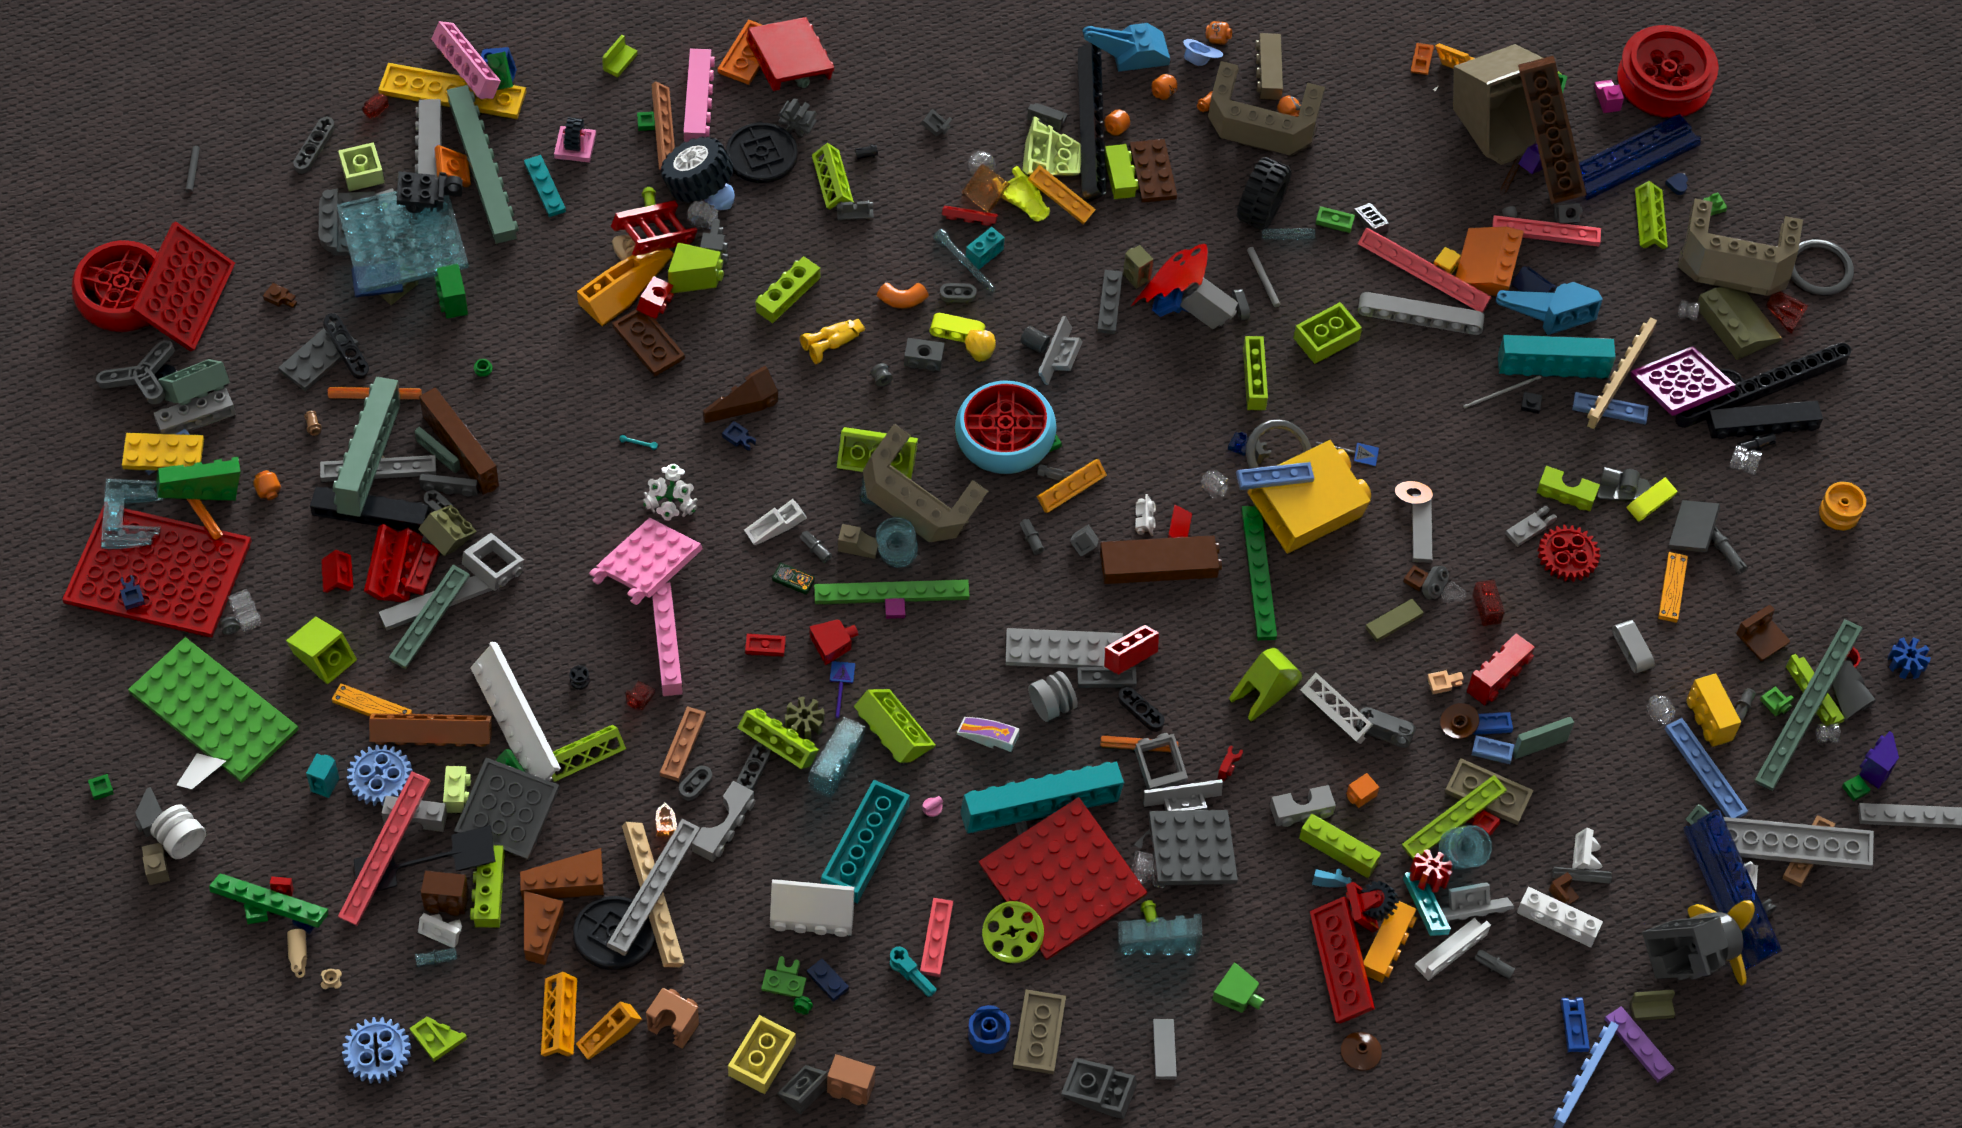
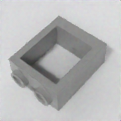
M492 533L463 551L462 565L494 591L499 587H504L508 581L518 577L523 571L524 559ZM492 551L509 564L497 573L480 560Z
M1163 733L1152 740L1144 738L1138 741L1134 750L1147 790L1177 786L1187 782L1188 776L1174 734L1168 735V733ZM1169 745L1178 773L1151 780L1143 752Z

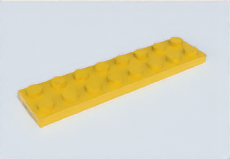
M388 63L378 91L380 95L413 101L441 99V106L450 107L447 90L465 86L467 83L459 75ZM513 85L510 88L497 90L493 99H480L474 93L475 102L473 103L474 106L478 105L480 113L518 119L526 95V87Z

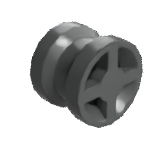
M885 363L874 366L870 371L872 377L875 378L876 385L880 387L889 384L893 380V376L888 372L889 368Z

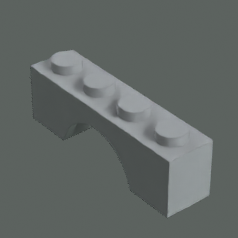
M733 781L723 795V805L729 813L728 817L722 824L716 827H702L692 841V852L711 862L716 857H720L724 851L725 843L732 840L737 825H742L747 810L750 811L755 804L754 791Z

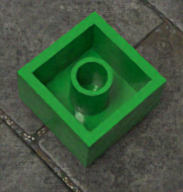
M459 264L437 268V276H434L441 312H445L446 319L468 315L466 295Z

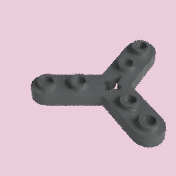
M163 340L156 344L137 366L104 370L96 376V382L100 388L106 389L137 384L150 404H159L166 395L154 375L173 355L175 348L171 341Z

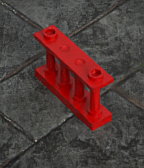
M675 200L616 213L611 224V228L614 231L625 230L636 243L632 252L633 256L677 247L678 243L690 244L694 241L697 233L696 227L685 229L676 218L675 212L678 204ZM669 220L677 232L671 233L662 221ZM655 223L663 235L656 236L647 224ZM640 226L648 238L641 239L632 227Z

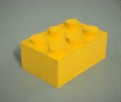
M1717 674L1695 679L1687 697V705L1690 709H1693L1695 720L1698 725H1701L1705 740L1709 741L1712 747L1733 741L1741 720Z

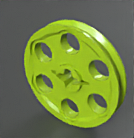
M1009 901L996 906L990 911L983 924L982 936L986 948L994 957L1006 963H1020L1031 958L1039 950L1044 937V927L1040 916L1029 905L1018 901ZM1008 907L1013 908V916L1005 918L1003 915L1004 910ZM1028 912L1032 913L1033 920L1030 923H1024L1023 915ZM998 922V931L990 932V923ZM1012 927H1014L1015 930H1019L1015 933V937H1012L1010 934H1008L1009 932H1011ZM1031 932L1037 933L1038 936L1034 943L1027 941V936ZM997 941H1002L1004 944L1000 952H995L993 949V945ZM1017 946L1023 949L1020 957H1014L1012 954L1013 949Z

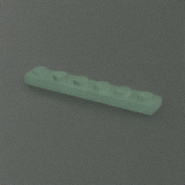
M452 565L389 656L390 661L407 669L469 579V573Z

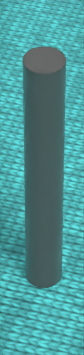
M193 146L185 190L187 193L193 192L200 151L198 146Z

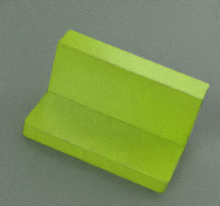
M621 35L602 57L603 70L617 78L638 55L637 50L626 45L625 36Z

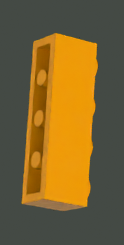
M1400 901L1395 903L1398 908L1397 910H1392L1394 914H1388L1389 918L1384 919L1364 960L1366 975L1381 983L1385 976L1390 977L1393 970L1391 963L1393 960H1398L1402 951L1399 947L1401 944L1405 945L1409 937V933L1406 932L1409 927H1414L1417 917L1414 916L1416 908Z

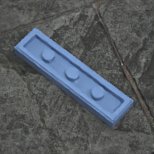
M1575 392L1572 410L1589 413L1591 408H1596L1595 402L1599 396ZM1612 399L1602 416L1646 424L1649 406Z
M1310 462L1242 469L1236 472L1240 490L1314 481Z

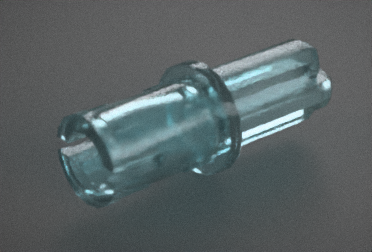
M455 948L440 951L433 949L432 952L415 954L417 967L456 960L457 952Z

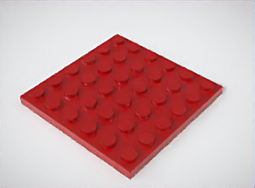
M1079 797L979 861V865L1005 902L1018 901L1025 903L1040 916L1044 927V937L1039 951L1046 960L1147 895L1145 888ZM1025 913L1022 918L1023 922L1030 923L1033 920L1032 913ZM1031 932L1028 934L1033 942L1037 940V933Z

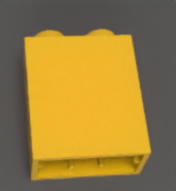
M1331 440L1279 464L1287 465L1310 462L1314 475L1313 482L1249 489L1247 492L1287 554L1362 517L1371 501L1369 486L1363 479L1357 480L1350 470L1351 461L1348 454L1343 449L1337 450Z

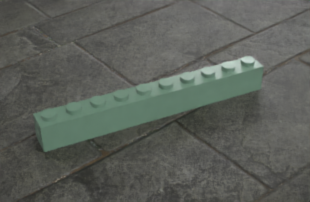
M468 85L448 89V102L495 244L517 239L518 224L512 219L514 213L512 207H508L507 202H509L507 192L502 190L504 183L502 177L498 178L499 168L497 162L493 163L494 153L492 148H488V144H490L487 134L483 133L485 127L483 120L478 118L480 116L478 105L474 106L473 103L475 102L474 93L469 91Z

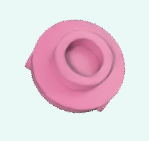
M938 796L926 799L922 805L923 812L929 817L938 816L942 812V798Z

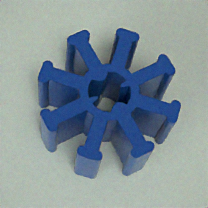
M1904 637L1899 639L1897 645H1893L1888 655V659H1892L1889 666L1891 671L1899 667L1903 668L1899 675L1900 678L1906 679L1909 671L1912 673L1913 679L1919 678L1921 672L1926 670L1931 658L1926 657L1929 651L1927 645L1920 649L1915 648L1919 641L1917 638L1913 637L1909 646Z

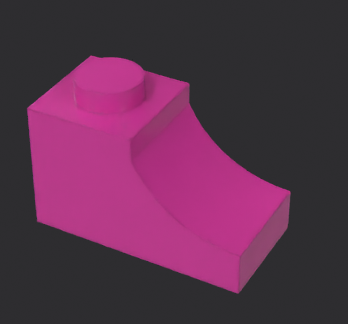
M1612 80L1595 82L1594 88L1603 113L1620 111L1624 100L1620 85H1614Z

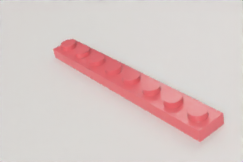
M1369 228L1364 230L1358 242L1360 246L1476 311L1484 313L1492 298Z
M413 771L410 773L338 915L340 919L358 926L431 782L430 779Z

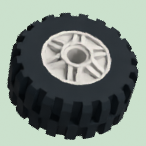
M711 137L693 138L688 142L681 143L679 147H675L666 156L661 166V176L671 195L677 200L691 203L692 201L699 202L701 199L705 200L709 196L717 194V191L722 190L725 184L730 181L733 173V163L720 141Z

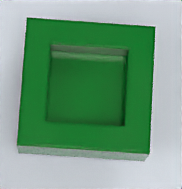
M637 112L638 131L655 130L654 112Z
M108 774L88 780L94 800L114 794Z
M1860 775L1844 782L1842 785L1853 802L1869 794L1871 791Z
M244 904L247 924L268 921L266 910Z

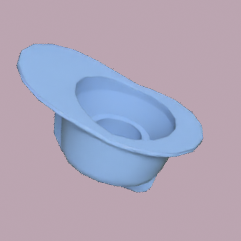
M1186 39L1183 42L1186 47L1184 58L1194 65L1203 66L1211 58H1221L1223 56L1220 50L1204 45L1196 40Z

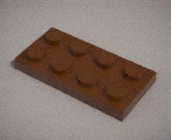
M1165 139L1130 142L1129 147L1135 167L1136 179L1138 180L1141 202L1177 199Z
M636 309L612 323L615 331L654 377L685 359V354L658 322Z

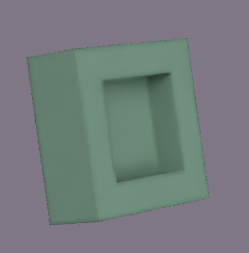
M1699 804L1686 818L1701 833L1704 832L1714 819Z

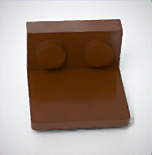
M1770 604L1741 622L1736 633L1760 661H1764L1790 643L1788 637L1772 621L1775 609Z

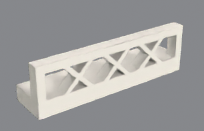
M1315 673L1300 690L1356 742L1361 744L1366 739L1364 734L1373 724L1322 677ZM1317 679L1322 683V692H1315L1310 688ZM1326 694H1334L1336 696V704L1329 705L1326 702ZM1340 707H1348L1350 709V717L1343 718L1340 715ZM1354 720H1363L1366 723L1360 732L1354 728Z
M1473 918L1415 963V968L1429 981L1487 936L1491 925L1488 921L1481 925Z

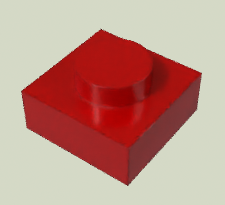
M271 877L270 887L272 891L288 896L293 895L292 878Z

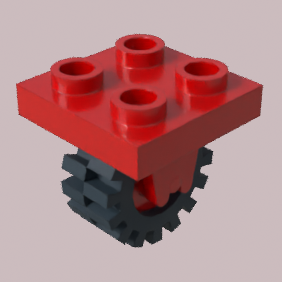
M1373 881L1371 882L1372 886L1366 885L1367 890L1354 882L1346 884L1348 891L1346 892V897L1352 907L1350 911L1352 919L1371 932L1379 930L1377 919L1380 921L1383 918L1388 919V914L1393 915L1394 912L1392 910H1397L1398 908L1395 903H1399V900L1396 898L1398 894L1386 883Z

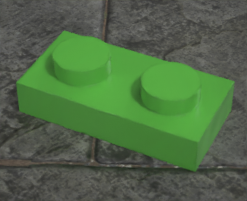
M1320 206L1316 225L1350 233L1355 215Z

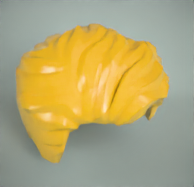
M970 330L965 339L967 352L978 362L989 359L995 350V337L989 331Z

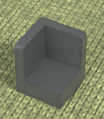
M1089 524L1075 532L1070 540L1080 556L1096 548L1099 541Z

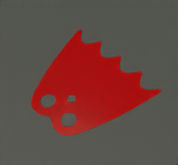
M1200 244L1190 250L1185 249L1175 253L1156 273L1131 306L1142 298H1146V302H1149L1160 293L1166 297L1176 288H1180L1181 292H1183L1190 284L1195 282L1201 285L1207 265V245ZM1201 249L1197 255L1191 256L1193 251ZM1183 254L1180 260L1173 261L1176 256Z

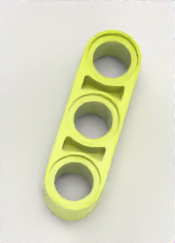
M936 313L934 314L929 331L933 336L965 343L970 330L984 331L985 325L977 320Z
M1665 477L1632 501L1626 508L1640 522L1670 500L1678 491Z

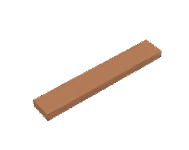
M655 81L652 84L658 163L661 170L664 159L673 151L675 145L669 87Z

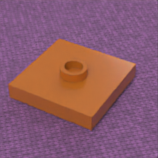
M437 145L435 147L437 177H439V172L446 173L447 177L458 176L463 180L462 186L469 187L471 181L466 155Z

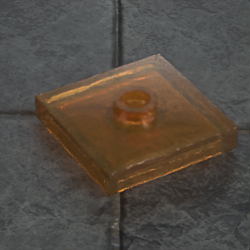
M982 163L961 193L990 213L1010 183Z

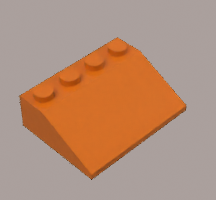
M1507 226L1468 228L1455 277L1488 295L1497 297L1499 291H1508L1524 231Z

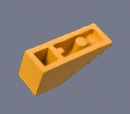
M619 1002L576 1045L589 1060L628 1034L642 1018L631 1004Z

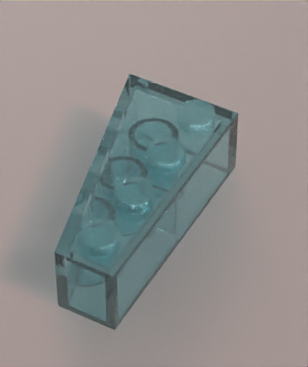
M845 717L841 723H837L834 734L827 741L825 748L810 770L808 777L810 790L832 798L865 737L866 726Z
M1194 914V918L1185 919L1184 915L1176 916L1175 920L1169 921L1164 920L1163 917L1155 918L1149 923L1145 919L1118 922L1117 953L1125 955L1143 953L1145 955H1152L1154 953H1163L1165 955L1184 953L1185 955H1194L1199 953L1202 940L1201 914Z

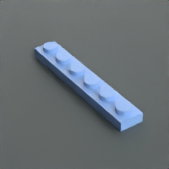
M1611 1021L1608 1028L1603 1027L1599 1035L1602 1038L1600 1043H1594L1590 1054H1592L1591 1059H1585L1581 1070H1583L1582 1075H1577L1571 1085L1575 1088L1572 1093L1569 1091L1566 1093L1562 1101L1565 1103L1563 1109L1558 1108L1553 1117L1556 1120L1554 1128H1563L1616 1033L1618 1024Z

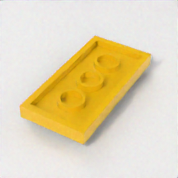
M126 433L122 468L158 470V468L176 465L192 466L194 463L201 462L204 437L203 435Z

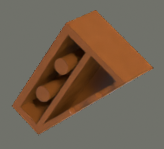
M524 891V953L526 960L543 965L546 964L565 912L563 901Z

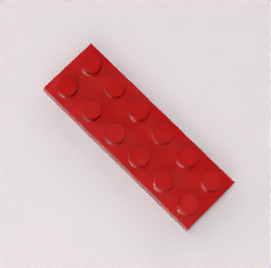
M1341 897L1310 911L1335 1020L1339 1024L1375 1009L1354 921L1350 913L1349 901L1346 897Z

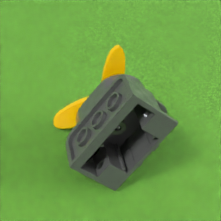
M1749 900L1740 902L1732 907L1727 914L1696 904L1688 908L1689 919L1672 920L1643 931L1642 935L1655 978L1677 977L1678 980H1683L1690 977V979H1697L1710 975L1711 972H1715L1725 965V962L1730 961L1738 983L1740 985L1746 984V972L1741 956L1743 949L1741 931L1748 926L1755 912L1753 902Z

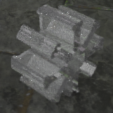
M247 589L228 596L230 606L235 613L234 616L237 618L243 632L262 625L260 615L255 608L256 605L252 601Z

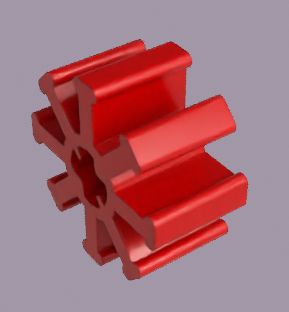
M1424 850L1422 856L1419 853L1415 855L1410 868L1411 874L1409 878L1412 882L1420 880L1418 888L1424 890L1426 884H1430L1432 892H1438L1440 886L1446 889L1452 874L1451 868L1453 864L1451 861L1442 862L1444 854L1438 852L1436 858H1432L1430 850Z

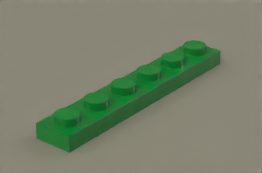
M221 873L209 886L212 893L317 928L328 916L327 908Z

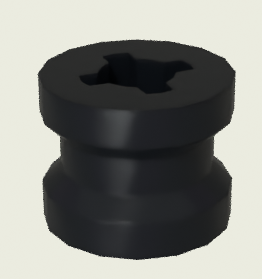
M577 665L570 670L571 686L577 690L585 689L590 683L588 669L582 665Z

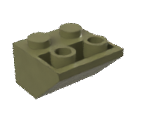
M452 505L430 513L418 528L444 556L456 551L477 532L472 527V524L466 521Z

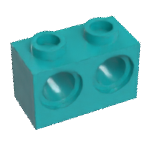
M993 227L989 228L966 247L965 260L979 270L1004 250L1005 237Z

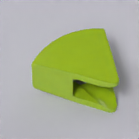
M1268 649L1258 656L1229 697V700L1234 702L1256 688L1260 692V696L1250 709L1248 719L1252 722L1298 685L1302 679V673L1278 649Z

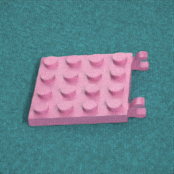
M649 518L596 565L597 568L592 569L589 574L595 577L592 581L596 584L602 583L605 577L609 576L628 586L631 590L627 594L633 598L630 601L637 605L645 596L650 598L703 548L701 543Z

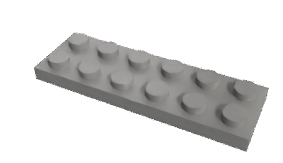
M1007 628L1006 665L1058 668L1104 667L1105 647L1121 639L1123 633Z

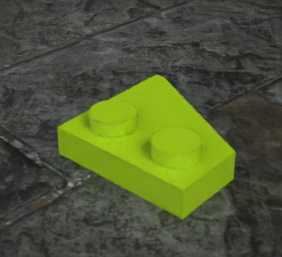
M425 1017L409 1028L412 1035L434 1062L467 1040L465 1033H458L450 1029L449 1026L439 1024L436 1020Z

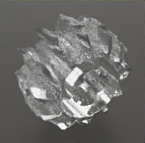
M703 200L700 202L694 201L689 206L687 219L691 221L692 225H696L697 228L711 229L713 219H718V210L714 208V205H710L708 202L705 203Z

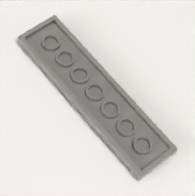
M1713 816L1714 819L1710 824L1709 854L1872 869L1874 831Z

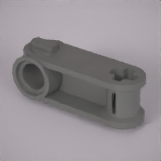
M1369 707L1360 710V713L1373 724L1365 734L1401 748H1406L1410 745L1416 731V727L1411 722ZM1363 720L1357 721L1356 726L1359 731L1364 728L1365 722Z

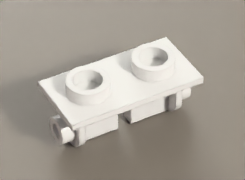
M1146 494L1145 499H1138V502H1136V516L1139 518H1136L1135 530L1139 535L1149 532L1153 536V528L1156 526L1153 512L1156 511V506L1148 494Z

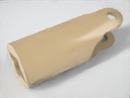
M293 929L287 932L288 959L291 962V970L295 973V976L302 978L305 975L307 961L306 932L302 929Z

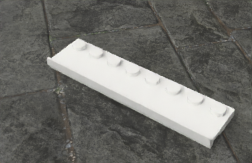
M490 642V646L471 666V670L513 754L525 772L550 781L552 779L551 776L561 768L498 643Z

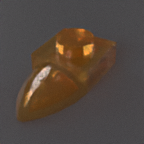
M665 803L656 812L655 825L657 836H672L677 828L675 813Z

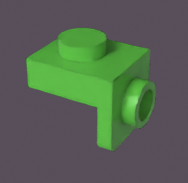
M1775 686L1761 696L1760 701L1777 716L1781 712L1785 714L1791 709L1794 697L1790 695L1786 698Z

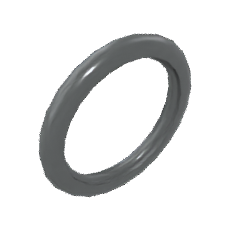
M1820 239L1806 240L1799 244L1797 256L1808 248H1823L1836 254L1844 263L1845 275L1837 285L1819 287L1803 280L1797 273L1794 265L1791 279L1798 287L1814 295L1827 296L1837 294L1850 285L1854 277V267L1851 258L1841 247L1835 243Z
M1274 419L1261 423L1253 430L1247 442L1246 457L1249 468H1259L1255 458V446L1260 436L1266 431L1279 428L1291 432L1300 441L1303 453L1312 449L1308 437L1299 427L1286 420Z

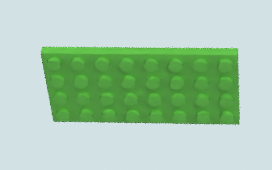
M186 637L128 689L130 694L206 755L226 760L221 767L241 783L299 730L294 722Z

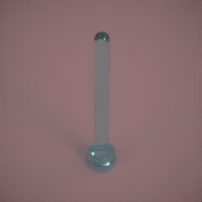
M944 228L938 230L933 237L938 244L945 245L989 292L994 293L996 290L995 286L950 241L949 233Z

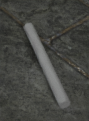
M1249 247L1247 252L1273 306L1279 307L1280 302L1254 248Z

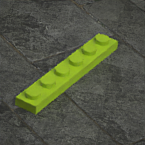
M1493 775L1405 841L1401 847L1412 860H1414L1417 853L1422 856L1424 850L1433 848L1506 793L1507 789Z

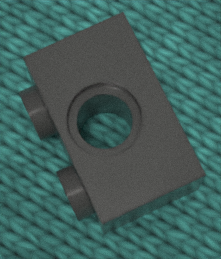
M908 338L904 366L913 369L922 368L929 371H941L944 343Z

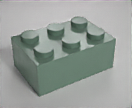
M211 359L158 379L165 392V400L180 403V405L191 402L190 399L194 397L201 398L207 396V392L211 390H222L225 388L224 385L230 383L223 362Z

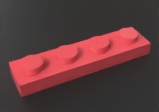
M933 898L920 972L923 975L940 977L953 908V901Z

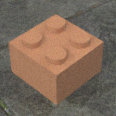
M835 1054L827 1076V1093H830L834 1098L841 1099L843 1097L849 1099L850 1102L856 1105H867L875 1084V1067Z

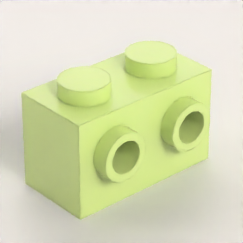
M446 766L443 803H446L447 813H462L470 794L467 792V786L471 785V774H467L466 766Z

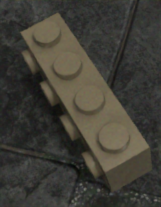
M1260 33L1259 40L1255 42V51H1258V54H1256V64H1259V67L1256 69V78H1259V81H1257V92H1260V99L1280 100L1283 91L1281 34Z

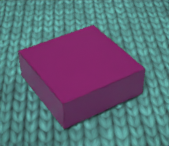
M904 598L885 599L886 619L905 618Z

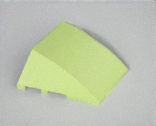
M1034 116L1025 142L1022 170L1026 174H1032L1041 165L1053 176L1079 175L1081 144L1065 134L1057 133L1053 130L1052 126L1048 125L1047 127L1038 121L1039 118Z

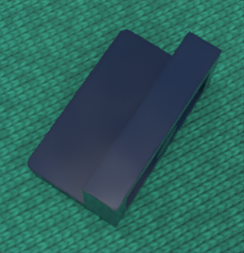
M1523 266L1511 283L1521 292L1553 293L1557 288L1529 266Z

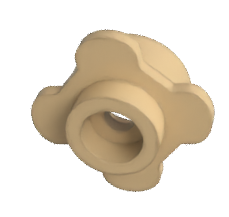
M327 969L322 971L323 982L321 987L323 989L331 987L338 989L341 987L340 977L342 972L340 970Z

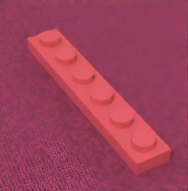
M1496 215L1493 216L1492 227L1507 226L1523 230L1522 238L1597 247L1600 246L1601 228Z

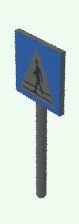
M1315 442L1317 446L1322 444L1321 442ZM1357 443L1356 451L1335 446L1337 450L1343 449L1346 453L1355 454L1354 462L1376 467L1378 447Z

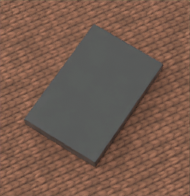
M1682 500L1669 542V548L1707 552L1720 511V504Z

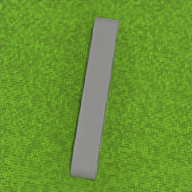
M1364 292L1359 298L1358 313L1362 316L1479 335L1483 331L1484 314L1480 311L1371 292Z

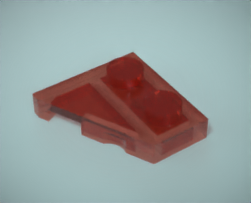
M1781 291L1772 294L1766 305L1790 333L1794 331L1808 308V305Z

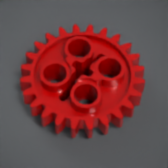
M1563 525L1562 529L1556 526L1555 531L1549 529L1548 534L1545 533L1543 539L1540 540L1538 558H1541V565L1546 564L1545 571L1551 570V576L1556 573L1557 579L1564 576V580L1567 581L1568 577H1571V580L1574 582L1575 578L1578 577L1581 581L1583 576L1588 578L1590 573H1594L1595 568L1598 566L1600 559V548H1596L1598 542H1592L1594 536L1587 537L1588 531L1581 533V527L1574 530L1573 525H1571L1570 529H1567L1566 525Z

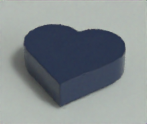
M1677 173L1667 179L1665 184L1675 194L1683 195L1687 189L1686 183L1688 178L1683 173Z

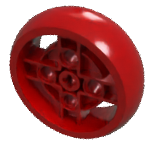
M126 240L109 242L90 251L79 262L72 278V297L80 314L91 324L113 332H128L149 325V323L131 312L130 309L147 276L144 268H151L158 252L145 244ZM87 289L95 291V295L101 303L100 306L86 297Z

